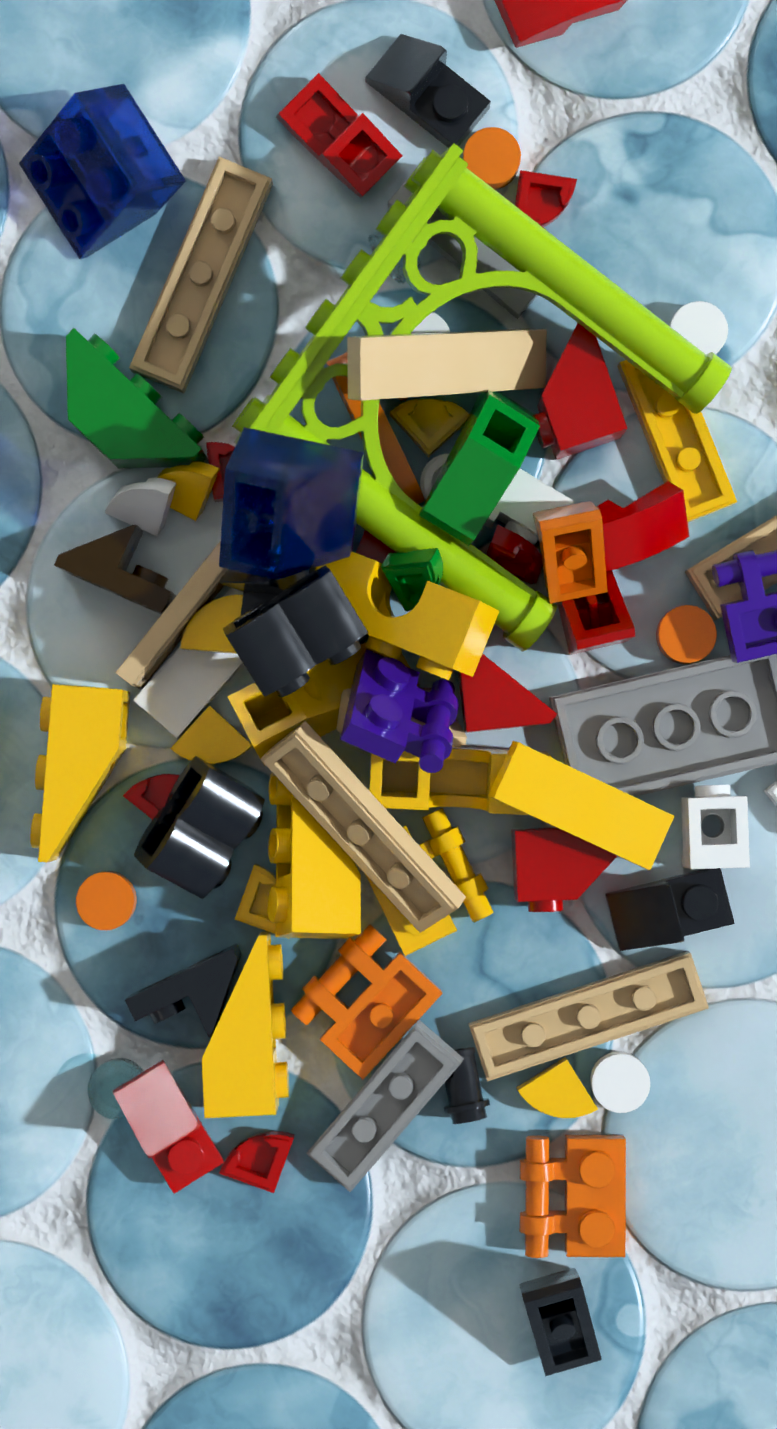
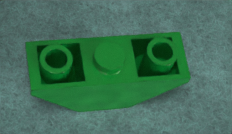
M75 328L67 334L68 420L118 469L174 467L190 465L193 461L204 462L207 459L204 451L198 445L204 436L180 413L171 420L160 410L156 404L161 400L162 396L138 373L131 380L124 376L114 366L120 357L105 341L95 333L87 341Z
M488 390L487 392H481L419 516L470 546L519 471L540 428L538 420L533 416L534 413L499 391L492 392Z

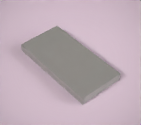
M777 654L739 663L732 662L731 655L549 697L551 709L557 713L554 722L564 764L634 797L777 764Z

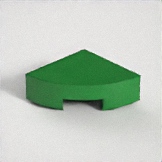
M438 548L414 550L404 553H389L382 563L381 569L405 611H411L417 605L427 581L438 585L441 582L443 561Z

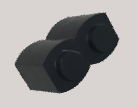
M326 565L296 581L275 597L249 610L223 628L226 637L264 697L275 691L279 697L295 692L309 681L310 677L307 672L315 665L325 660H328L330 665H336L358 652L361 648L358 640L368 633L336 578Z
M196 756L177 779L165 806L157 813L145 830L135 850L134 857L147 870L204 899L212 889L218 888L227 879L232 866L231 857L234 849L244 839L250 838L257 831L262 821V808L265 799L251 787Z

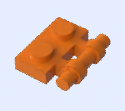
M371 924L355 940L351 937L346 940L338 949L341 956L320 978L313 976L302 988L305 994L291 1008V1012L307 1026L321 1010L335 1021L320 1037V1041L362 1080L443 994L442 990L400 951L385 968L375 961L372 955L387 939ZM359 971L371 983L348 1007L336 994Z
M539 1135L527 1136L526 1158L520 1160V1179L526 1181L525 1211L520 1212L519 1232L525 1234V1256L531 1258L548 1257L549 1235L565 1233V1254L567 1257H625V1137L623 1135H565V1158H549V1137ZM565 1180V1210H549V1181Z

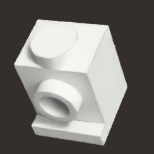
M519 469L484 525L491 529L496 519L506 524L505 528L519 534L533 545L536 543L540 545L533 513L571 505L575 501L524 470Z
M730 785L695 786V797L681 798L682 867L688 869L749 868L747 796H731ZM713 814L720 820L721 828L718 834L708 837L703 833L701 824L706 816Z

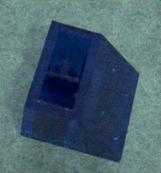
M125 84L74 93L19 162L22 170L79 259L89 257L156 215L186 182Z
M244 427L225 468L219 567L279 580L349 557L353 549L364 452Z

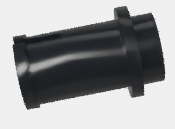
M475 1048L455 1049L464 1060L445 1081L449 1105L444 1107L445 1114L451 1113L453 1124L468 1123L487 1118L485 1107L490 1105L489 1098H483L474 1055Z

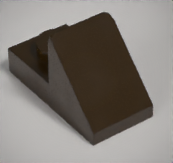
M138 525L123 528L58 554L54 566L63 572L161 615L176 597L173 592L165 589L168 581L167 577L137 564L132 574L126 572L143 534V530Z

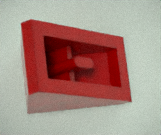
M612 570L606 572V593L557 602L569 655L624 643L635 637V627Z
M483 653L473 677L458 671L464 733L546 725L551 723L557 715L556 712Z

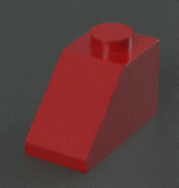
M577 323L537 405L539 413L533 415L540 424L536 434L542 448L551 446L555 460L621 439L628 429L597 337L579 323Z
M558 828L511 829L514 899L517 902H528V912L563 911V900H577L617 856Z

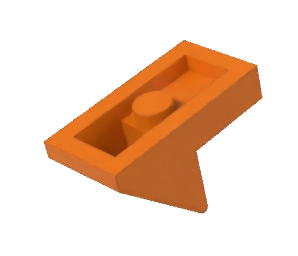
M591 501L534 512L533 519L541 547L544 579L549 603L552 604L606 593L607 578L600 509Z

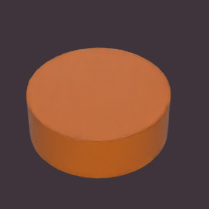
M487 127L478 130L468 139L464 148L463 160L468 163L466 168L497 190L507 186L516 177L521 161V151L517 140L508 131L497 127Z
M693 605L678 606L667 612L661 618L656 630V640L662 654L669 660L679 664H691L705 658L714 648L717 638L716 625L712 617L702 608Z
M103 871L88 877L79 887L76 896V907L81 919L90 927L98 930H112L122 926L132 917L137 904L136 891L132 883L122 874L113 871Z

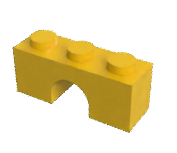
M329 542L325 543L315 570L325 565L331 570L368 631L367 635H370L365 647L397 660L402 649L420 656L416 665L417 668L446 680L450 679L453 670L471 677L474 676L499 610L477 599L427 581L417 605L407 614L395 617L390 607L392 586L381 569L382 563Z
M452 748L450 756L444 760L442 769L436 773H428L422 770L419 766L420 757L403 751L396 764L371 753L369 791L385 808L429 810L431 807H462L486 810L488 813L528 815L488 796L508 750ZM538 751L552 758L546 751Z

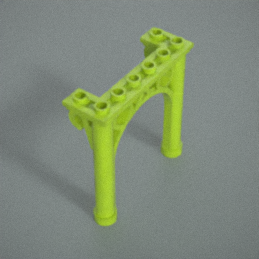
M453 143L441 155L432 149L428 156L424 157L404 185L412 194L405 204L397 199L376 227V230L384 235V237L371 255L361 249L340 278L349 286L335 305L325 299L305 326V329L311 332L313 336L301 353L298 354L290 348L270 375V378L278 383L271 395H267L263 402L256 397L252 398L232 425V427L241 432L234 443L244 450L249 451L252 448L264 455L396 553L438 548L443 561V576L439 584L499 610L495 625L504 631L503 638L524 652L539 639L555 615L557 605L555 603L550 604L546 596L539 591H534L472 544L470 546L466 545L419 516L422 507L416 504L398 486L384 460L378 432L380 399L361 401V416L339 427H329L317 418L314 410L315 400L325 384L336 376L348 378V364L337 363L328 367H324V365L351 327L357 322L363 328L365 336L384 335L380 323L392 324L400 320L389 335L411 334L438 307L460 295L480 289L506 287L534 293L557 306L675 397L678 402L694 414L702 411L714 399L727 381L732 367L713 352L706 355L466 168L468 163L459 157L463 150ZM437 208L449 219L427 223ZM437 234H447L453 237L460 244L462 250L459 279L442 285L431 284L425 281L417 267L418 256L421 250L426 247L428 240ZM474 237L520 272L490 271L476 273L478 248ZM402 257V270L406 282L415 292L427 295L418 304L410 296L400 305L394 307H380L370 302ZM300 399L301 414L305 425L289 415ZM361 431L363 449L372 475L326 442L327 439L340 440Z

